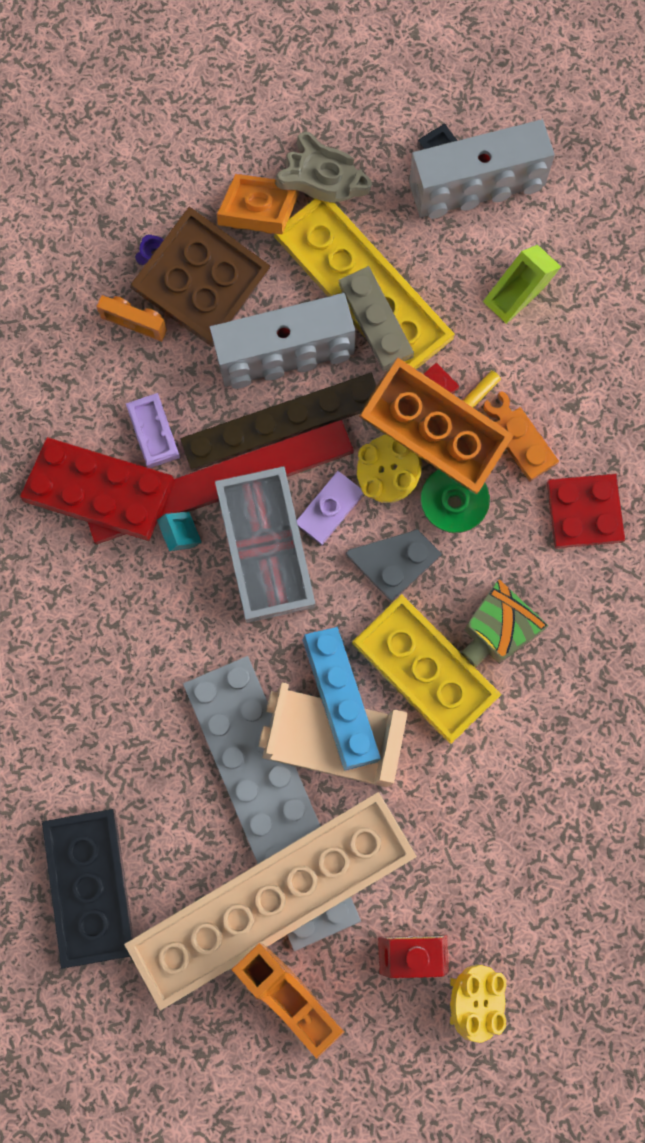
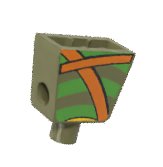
M499 579L466 625L464 631L473 640L461 654L474 667H477L488 655L500 664L541 635L548 625Z

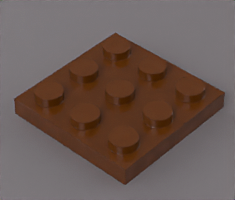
M189 206L133 280L130 288L213 348L214 343L210 326L233 321L266 276L271 266Z

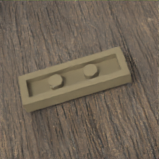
M368 266L339 279V287L342 293H345L347 303L382 371L387 370L397 357L403 361L413 358L414 351L370 267Z

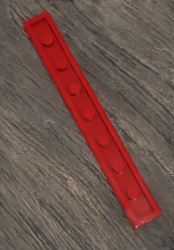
M340 420L174 479V484L160 517L164 514L190 512L218 502L219 497L215 481L279 467H285L286 476L289 477L353 454L354 450L343 421ZM88 522L96 545L126 535Z

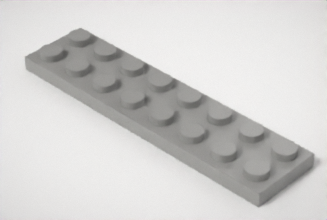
M246 656L183 683L257 863H261L321 827L296 767L262 758L264 748L258 747L263 726L269 727L272 713L266 712L268 702L249 657ZM349 897L287 935L293 950L297 951L361 922L352 898Z

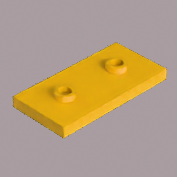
M402 594L351 643L450 745L502 695Z

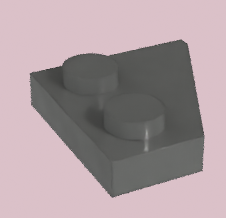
M414 530L350 549L346 552V556L392 603L442 556V553L419 530Z

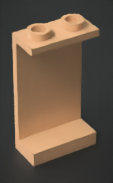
M281 683L277 692L271 691L266 712L272 713L269 727L263 726L258 747L264 748L263 759L386 788L394 783L407 712L393 710L389 714L365 709L381 759L377 763L344 771L321 698L289 691V684Z

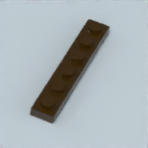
M372 372L180 438L191 472L361 414L377 386Z

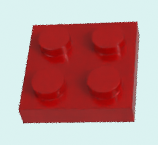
M617 474L549 479L547 481L555 549L623 543L625 541Z

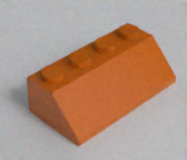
M398 357L386 370L359 416L475 494H478L514 436Z

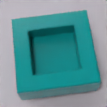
M190 512L164 514L157 519L169 551L191 549L202 543Z

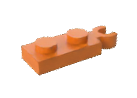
M501 391L498 393V398L502 402V407L494 408L486 400L483 408L489 416L497 418L498 421L495 423L514 435L506 449L529 482L556 466L559 460L521 406L512 411L509 408L510 399L508 395Z

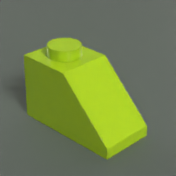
M538 244L525 249L516 257L483 302L507 324L548 285L561 266Z

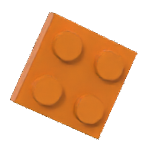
M235 174L217 213L218 225L282 235L299 191L280 189L276 186L275 179Z

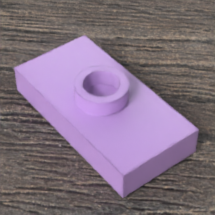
M158 393L126 403L147 468L180 458Z
M337 471L297 519L298 528L322 546L364 494L361 488Z

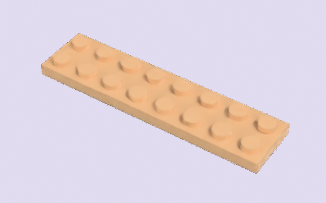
M378 792L124 945L161 1011L234 967L259 942L266 947L417 856L381 794Z

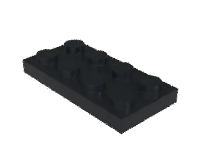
M109 809L42 821L61 969L131 957L124 945L134 939L116 810Z

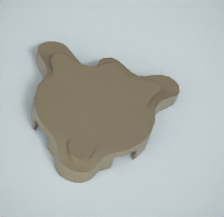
M302 132L298 135L296 145L301 153H287L285 159L287 169L279 171L275 178V184L280 189L302 191L315 199L325 202H342L353 197L365 196L369 194L372 186L371 179L361 169L357 170L354 167L353 157L338 149L329 148L321 144L310 132Z

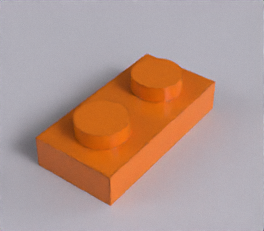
M101 295L96 307L102 319L158 341H163L167 328L164 319L158 312L148 308H144L143 311L134 308L127 300L118 296H114L111 299Z

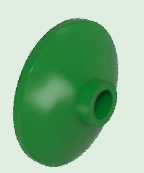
M439 469L429 476L421 492V507L426 518L436 528L449 533H463L472 530L483 521L490 506V494L486 483L483 484L478 494H475ZM457 497L461 505L453 508L448 504V499Z

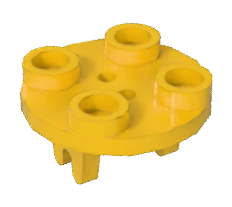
M383 435L372 440L369 444L363 445L358 452L357 478L365 496L381 503H395L406 498L415 489L421 476L422 461L418 455L389 436Z
M473 965L465 968L457 978H450V986H453L450 1001V1024L455 1026L457 1032L465 1040L478 1043L491 1039L494 1034H501L506 1027V1017L504 1015L506 979L504 975L496 973L487 966Z

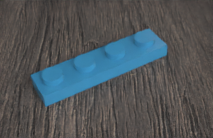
M338 627L305 634L302 639L344 771L377 763L381 757Z

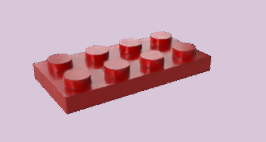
M47 437L21 492L20 498L23 502L150 541L157 524V519L161 515L175 480L173 475Z

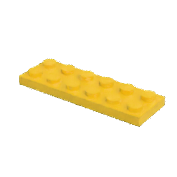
M314 199L288 220L282 235L274 234V238L328 297L342 293L339 287V279L369 266L414 351L413 358L404 362L416 370L454 339L455 334L334 202ZM349 307L354 326L364 336L352 310Z

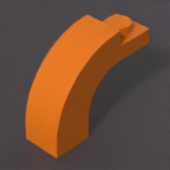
M259 942L231 969L256 999L265 1002L287 1024L316 1059L345 1033L304 983L264 944Z

